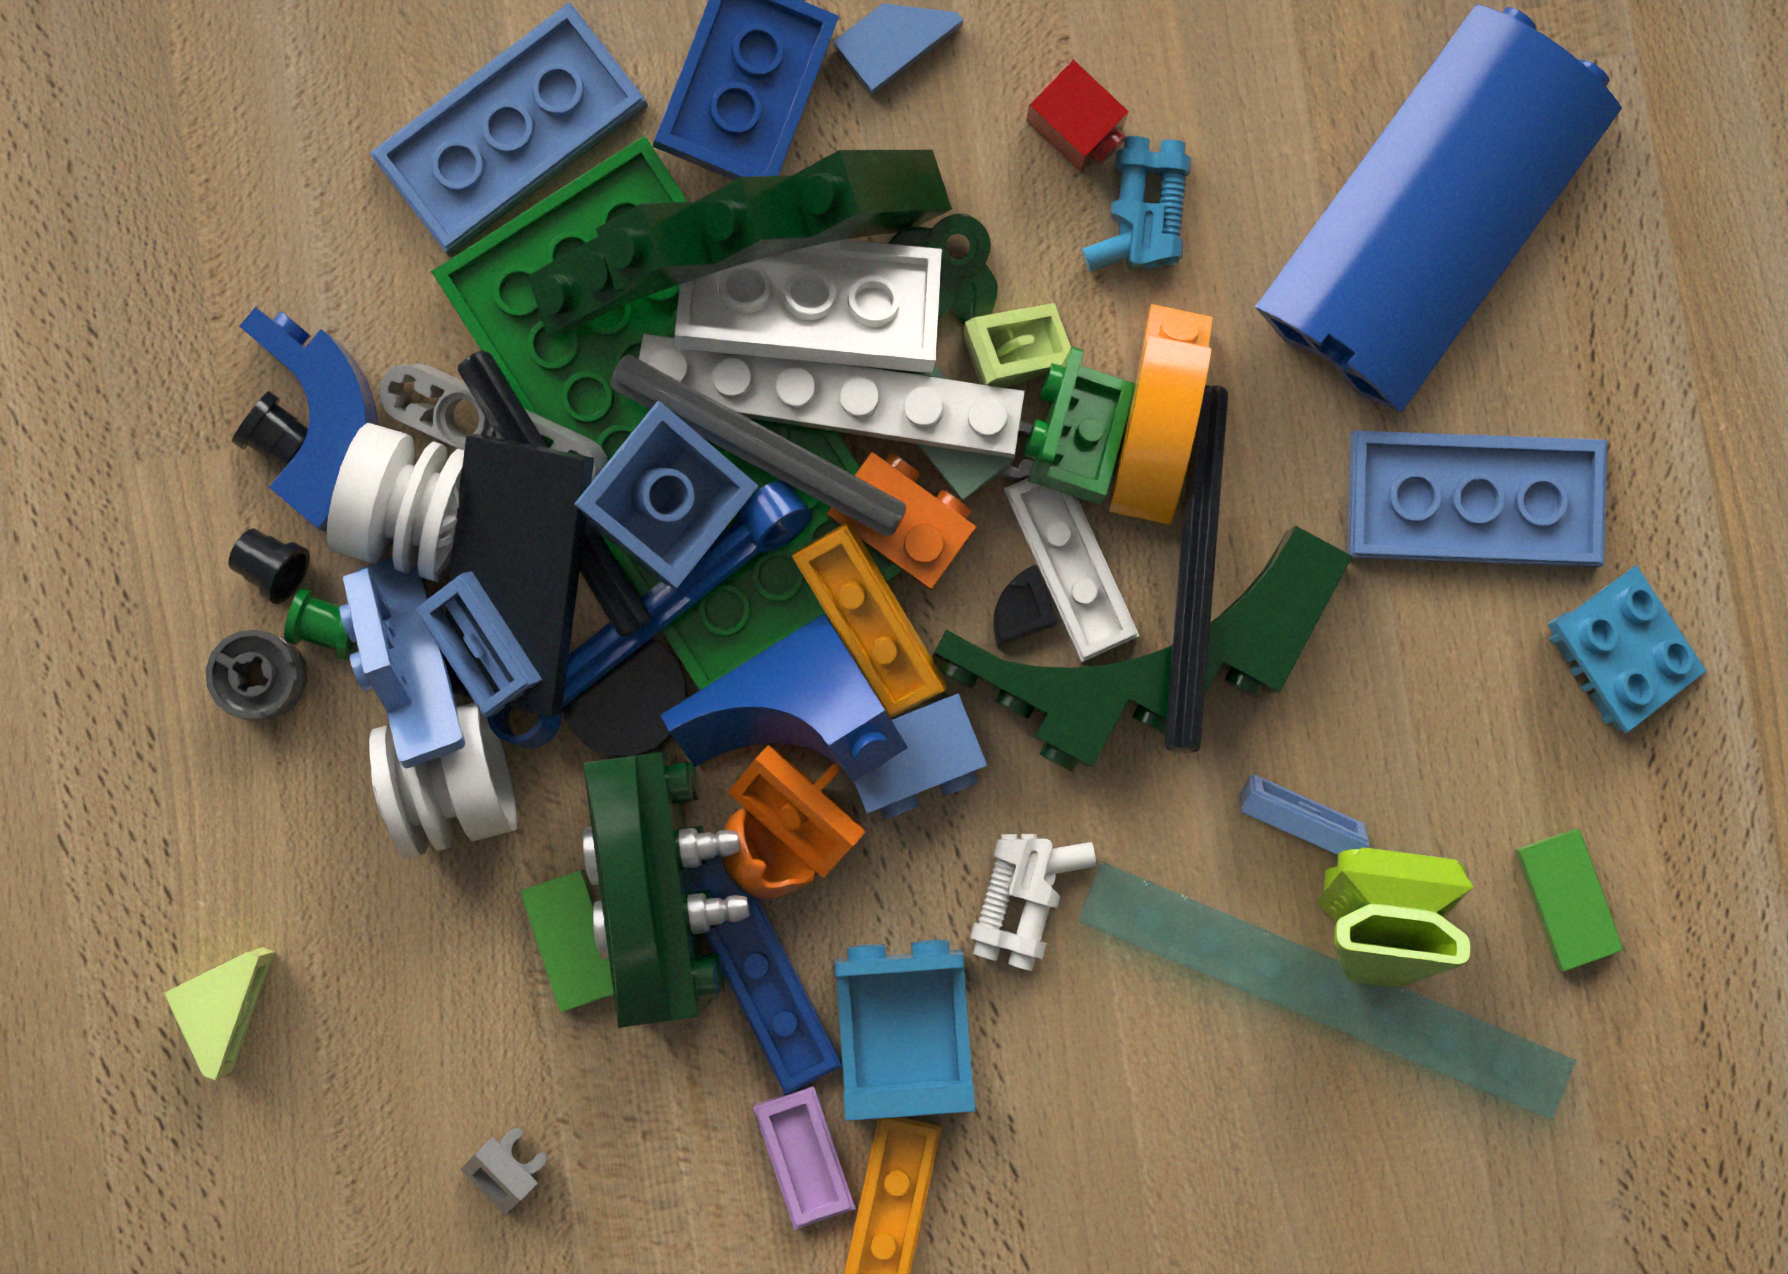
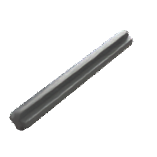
M625 355L619 361L612 374L610 386L615 391L649 409L657 401L662 402L702 438L884 536H892L899 527L906 513L907 506L904 502L634 356Z

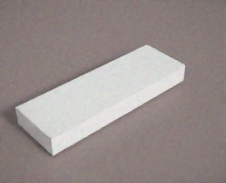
M1028 478L1004 488L1003 493L1080 663L1139 637L1140 635L1078 498L1028 482Z

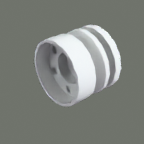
M366 423L359 429L351 442L334 487L327 522L329 550L376 564L383 557L393 540L392 558L395 570L409 574L418 564L420 577L440 583L451 567L464 450L457 449L448 459L447 447L443 444L432 442L424 449L414 466L415 448L413 437L406 433Z
M475 702L457 707L465 746L460 750L411 768L402 767L397 758L390 725L372 729L369 748L372 785L376 803L392 840L404 859L425 855L428 839L436 851L451 848L453 817H457L462 829L471 842L517 830L516 799L501 739L493 733L487 718H484Z

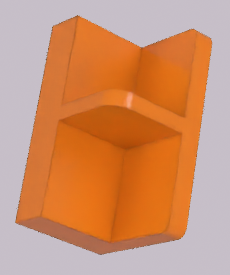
M768 745L727 792L823 879L866 832L863 825L823 791L841 770L835 762L814 783L779 750Z

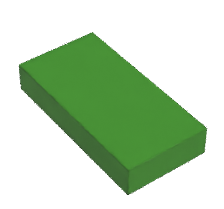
M1571 829L1514 849L1558 970L1567 971L1624 950L1580 829Z
M584 870L521 890L520 893L560 1013L614 995L609 959H601L595 943L593 931L594 900Z

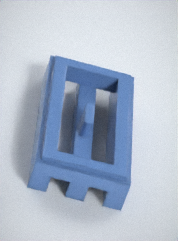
M472 571L460 574L415 609L484 718L496 715L505 708L506 704L515 701L524 694L525 690L534 687L542 681V678ZM444 605L464 633L463 639L475 658H480L500 689L499 692L495 693L441 610Z
M1256 774L1253 776L1249 775L1240 793L1242 798L1241 812L1336 855L1345 850L1361 849L1362 847L1369 848L1370 846L1366 826L1363 822Z

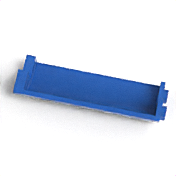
M1479 4L1474 6L1255 306L1283 341L1327 359L1356 394L1400 413L1405 409L1622 109L1617 99L1606 87L1610 79L1599 66L1587 60H1578L1559 44L1537 31L1536 25L1530 17L1512 7H1507L1503 12Z

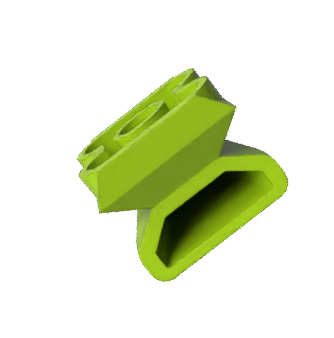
M1365 847L1338 853L1337 866L1325 870L1324 892L1316 903L1336 922L1334 943L1345 977L1354 983L1397 988L1458 968L1467 962L1470 957V941L1468 936L1445 919L1446 915L1457 907V904L1474 888L1465 874L1466 867L1458 863L1456 859Z

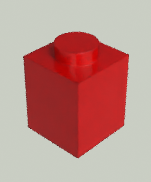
M1073 59L1030 103L1026 121L1081 172L1092 159H1095L1102 165L1122 145L1127 136L1120 130L1124 127L1129 111Z

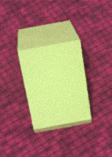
M1055 303L974 317L966 321L964 326L963 340L981 385L1007 388L1046 374L1051 363L1062 365L1071 348Z
M262 947L246 952L164 992L204 1077L217 1080L233 1072L275 951Z

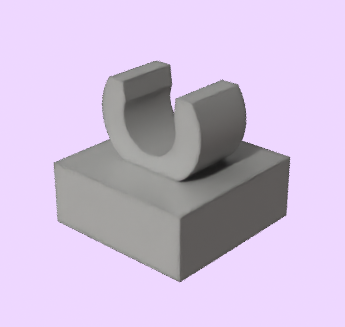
M519 1128L507 1132L499 1142L492 1137L460 1169L504 1215L514 1208L538 1184L532 1176L544 1166L547 1156L542 1151L526 1164L519 1163L513 1158L511 1153L512 1145L523 1134Z

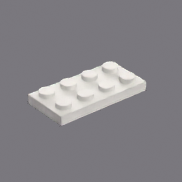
M844 239L762 258L682 283L679 288L674 348L933 373L936 361L942 249Z

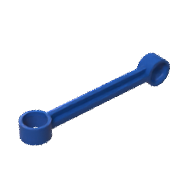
M778 480L757 490L738 511V521L718 536L678 588L660 582L643 595L640 599L651 615V621L646 627L631 636L622 637L616 632L612 623L609 622L571 652L568 658L562 708L758 553L777 550L798 537L809 525L812 519V512L794 487L782 480ZM504 706L505 708L499 713L487 718L491 730L500 739L521 748L534 749L547 744L556 735L561 724L562 712L552 717L540 714L535 726L527 733L516 736L509 726V713L512 707Z

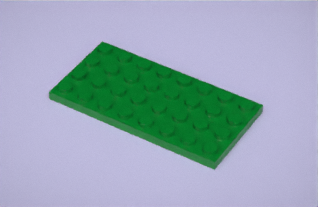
M645 135L431 271L480 349L493 356L524 409L593 440L601 446L607 455L608 461L651 410L615 391L610 386L612 374L619 361L625 355H632L639 359L643 333L675 338L680 284L609 311L567 334L547 336L528 275L598 237L596 228L641 203L688 202ZM750 419L854 476L860 469V466L836 431ZM706 440L758 485L753 493L769 483L780 480ZM794 487L812 512V519L806 529L787 545L774 551L758 553L661 630L699 690H702L822 614H825L827 619L830 620L792 558L796 550L840 526L827 517V513L831 509L830 506ZM737 514L726 526V528L722 531V533L738 521ZM601 533L640 598L661 582L650 575ZM864 543L886 582L904 572Z

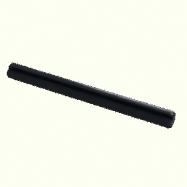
M1205 385L1187 467L1165 729L1166 749L1177 753L1198 752L1201 745L1228 406V392L1226 388L1219 385Z

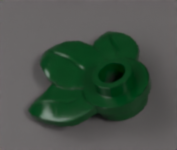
M961 213L948 215L938 221L933 228L920 226L905 228L895 234L887 243L942 249L938 319L952 310L956 317L965 325L966 321L974 317L992 314L997 300L998 283L986 264L991 250L990 236L986 227L978 219ZM961 234L969 240L970 252L966 257L956 258L948 252L947 241L950 236Z

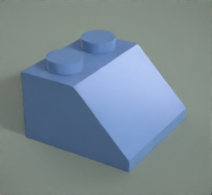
M657 401L574 505L609 541L655 579L678 588L757 489L758 485L662 402Z

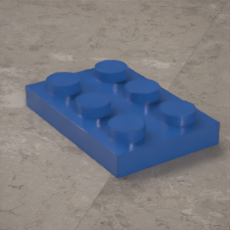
M708 0L652 147L732 180L742 176H779L839 16L803 0Z

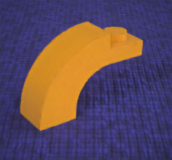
M1151 304L1145 325L1132 404L1116 463L1108 512L1171 525L1184 482L1199 419L1211 348L1208 347L1213 317Z

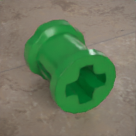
M301 588L297 592L285 623L284 640L287 643L297 645L301 640L336 650V656L347 661L350 659V654L355 653L358 646L357 642L352 643L345 630L339 611L341 605L315 598L314 592L310 589Z

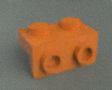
M871 452L855 476L905 503L907 506L906 513L896 532L892 536H884L832 507L828 511L827 517L840 526L851 521L863 543L931 591L961 548L975 532L977 526L967 520L972 510L944 490H941L935 497L915 482L921 474L895 454L889 453L886 459L883 460Z

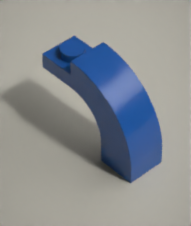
M255 307L239 327L297 377L305 391L309 406V425L305 440L300 450L270 484L269 488L313 526L327 532L332 494L348 448L359 429L366 423L378 425L373 395L356 361L336 339L324 330L320 329L311 341L304 346L303 344L311 335L284 312L280 311L272 319Z

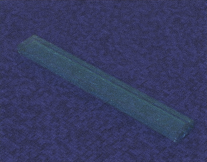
M1102 861L1099 864L1077 918L1078 921L1552 1120L1576 1063V1060L1406 988H1391L1351 982L1345 977L1339 960Z

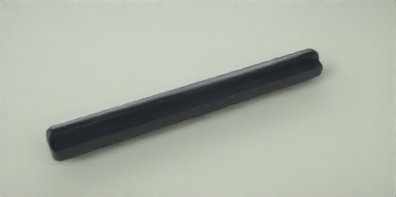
M481 350L465 358L458 365V372L498 438L548 448L493 356ZM586 518L580 573L616 632L622 637L631 636L649 624L651 615L598 528Z

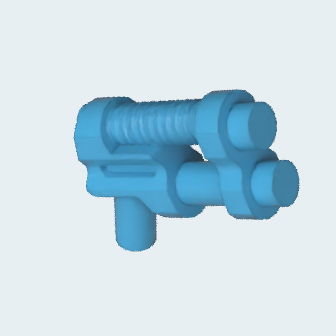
M1140 136L1126 137L1124 148L1116 151L1115 168L1121 171L1119 200L1111 202L1110 211L1111 217L1120 225L1119 235L1081 249L1089 272L1127 259V267L1130 270L1144 268L1145 271L1159 268L1160 265L1169 267L1179 264V260L1182 258L1184 242L1179 237L1181 235L1180 230L1182 229L1180 224L1182 223L1181 217H1183V193L1185 192L1184 186L1186 185L1184 181L1186 176L1190 175L1191 157L1185 154V142L1162 140L1160 152L1149 151L1150 140L1148 138ZM1147 173L1160 175L1163 179L1161 181V199L1159 203L1144 202Z

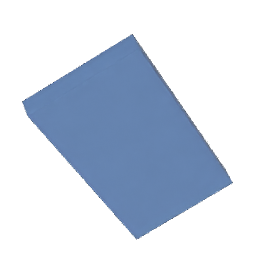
M568 2L369 154L446 254L451 256L646 108L648 104L574 6Z
M1354 430L1350 433L1347 553L1353 556L1352 559L1603 567L1605 555L1607 440Z

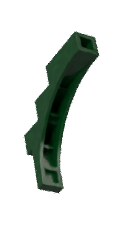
M933 149L838 150L792 176H742L695 202L641 203L596 228L598 237L529 274L528 278L547 336L564 335L616 308L702 276L762 258L824 243L898 233L910 226H920L952 210Z
M1298 526L1287 530L1263 570L1244 593L1210 622L1205 694L1220 667L1228 671L1224 679L1226 683L1252 697L1258 698L1262 690L1270 694L1279 693L1353 556ZM946 629L933 653L936 657L944 660L939 671L971 689H973L977 679L1000 691L995 702L1026 719L1030 718L1033 710L1044 714L1032 736L1044 743L1039 754L1071 772L1074 771L1078 762L1087 767L1094 766L1127 703L1137 707L1132 715L1133 719L1165 735L1173 644L1165 649L1136 659L1107 665L1074 668L1044 667L1002 660Z

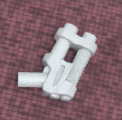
M1001 834V839L997 840L993 854L997 861L994 863L995 868L992 869L993 874H991L992 878L989 881L990 885L987 887L988 892L985 894L986 899H984L985 903L982 905L983 910L980 912L981 917L978 918L979 923L974 922L970 938L976 940L973 954L997 961L1000 949L1011 950L1008 961L1009 965L1032 971L1036 958H1044L1048 944L1041 941L1050 907L1058 908L1061 898L1051 887L1056 879L1055 874L1096 867L1092 842L1052 849V842L1046 838H1037V834H1021V838H1017V834ZM1011 895L1026 899L1017 933L1000 929L1003 926L1002 921L1005 920L1004 914H1006L1007 904L1010 902L1009 897Z

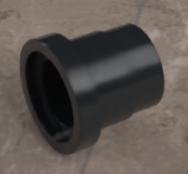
M268 391L245 417L234 434L232 443L242 450L249 446L267 460L270 459L284 469L300 450L308 428L297 421L298 419L280 407L278 405L280 398Z
M252 528L243 533L236 541L231 550L228 565L232 571L243 576L246 581L259 587L260 595L273 604H280L291 597L303 581L309 567L310 553L308 549L296 542L285 544L272 536H267L259 530Z

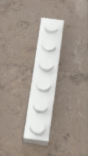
M643 333L639 360L747 418L1014 459L1025 391L862 366L674 348L675 338Z

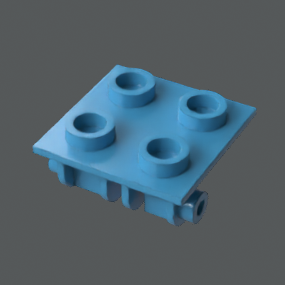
M1637 565L1626 571L1572 612L1567 611L1547 624L1553 633L1548 638L1551 644H1556L1568 663L1575 659L1578 662L1569 670L1571 674L1576 676L1584 672L1588 680L1580 685L1582 691L1586 692L1595 688L1589 696L1603 715L1601 719L1604 724L1611 722L1617 731L1622 730L1624 734L1632 730L1707 671Z

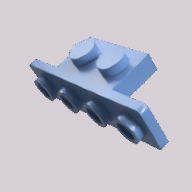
M390 557L344 576L343 581L348 604L340 606L339 611L352 643L357 642L359 652L350 654L351 665L361 689L364 692L374 689L387 711L397 758L402 767L411 768L462 749L465 746V739L444 655L415 611L418 606L429 599L425 580L419 576L418 564L408 574L395 570L393 558Z

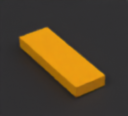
M851 521L826 533L793 553L792 558L890 719L945 691L946 681Z
M911 1116L877 1119L844 1274L911 1273L942 1123Z

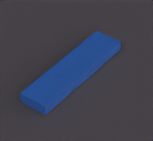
M718 854L714 858L708 859L707 864L690 868L693 877V892L711 889L714 898H721L723 900L733 895L747 897L749 917L738 922L726 920L722 924H716L715 928H710L704 935L713 953H720L724 975L784 1094L787 1095L842 1067V1061L761 900L740 889L729 878L724 869L722 856Z

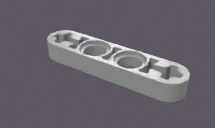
M420 363L395 366L384 375L379 391L381 404L386 412L397 421L464 450L466 434L461 432L455 424L454 409L461 400L465 399L474 404L478 410L479 423L472 434H482L498 438L464 381L429 365ZM415 381L414 390L428 398L440 397L437 404L433 405L429 402L410 404L411 395L403 391L405 382ZM526 410L549 449L594 458L592 482L608 463L607 455L601 446L583 435Z

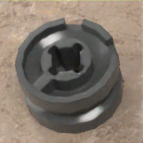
M259 630L238 631L224 638L211 652L206 667L207 688L214 702L230 715L253 720L275 719L289 712L302 698L307 683L306 663L299 649L293 644L287 643L282 636ZM256 663H262L260 667L263 671V676L268 679V683L266 685L258 684L253 687L247 680L248 669Z

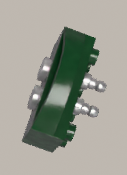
M658 752L583 763L591 827H586L583 832L584 863L589 881L592 885H599L601 901H596L593 906V931L596 947L601 959H609L618 1028L698 1017L708 1007L710 999L719 998V992L725 991V977L720 953L704 955L701 933H707L710 928H715L716 924H722L726 920L738 922L749 917V905L747 897L733 895L723 900L721 898H714L711 889L693 892V877L690 868L707 864L708 859L714 858L717 854L726 857L740 852L739 834L737 831L721 830L715 835L710 832L705 833L702 825L686 828L683 803L699 800L698 777L694 762L678 763L676 752Z

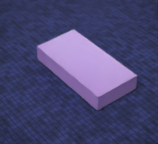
M815 1084L797 1089L787 1095L783 1094L754 1104L753 1109L794 1230L854 1210L856 1205Z

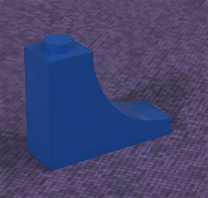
M825 614L817 617L660 715L670 734L689 760L694 762L695 767L718 755L738 748L757 744L782 743L802 746L825 755L835 762L847 774L849 779L854 782L868 772L881 767L889 759L908 748Z

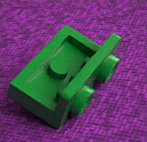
M1071 347L1061 366L1051 363L1042 386L1040 400L1049 402L1045 421L1035 419L1025 446L1024 456L1034 459L1028 482L1101 505L1107 495L1136 383L1081 366L1084 350Z

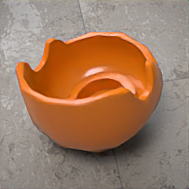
M742 808L729 816L724 830L738 832L741 850L732 856L722 857V861L729 878L740 889L759 899H778L789 896L814 882L817 872L749 811Z

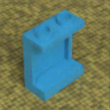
M949 940L911 942L912 953L886 955L885 944L847 947L848 958L835 960L844 1079L845 1121L975 1111L963 950H950Z

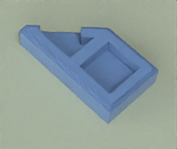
M882 3L834 40L833 47L871 96H873L963 26V18L958 12Z

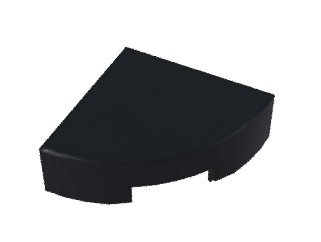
M1036 565L1025 569L1014 577L1004 589L997 602L993 619V632L997 646L1057 625Z

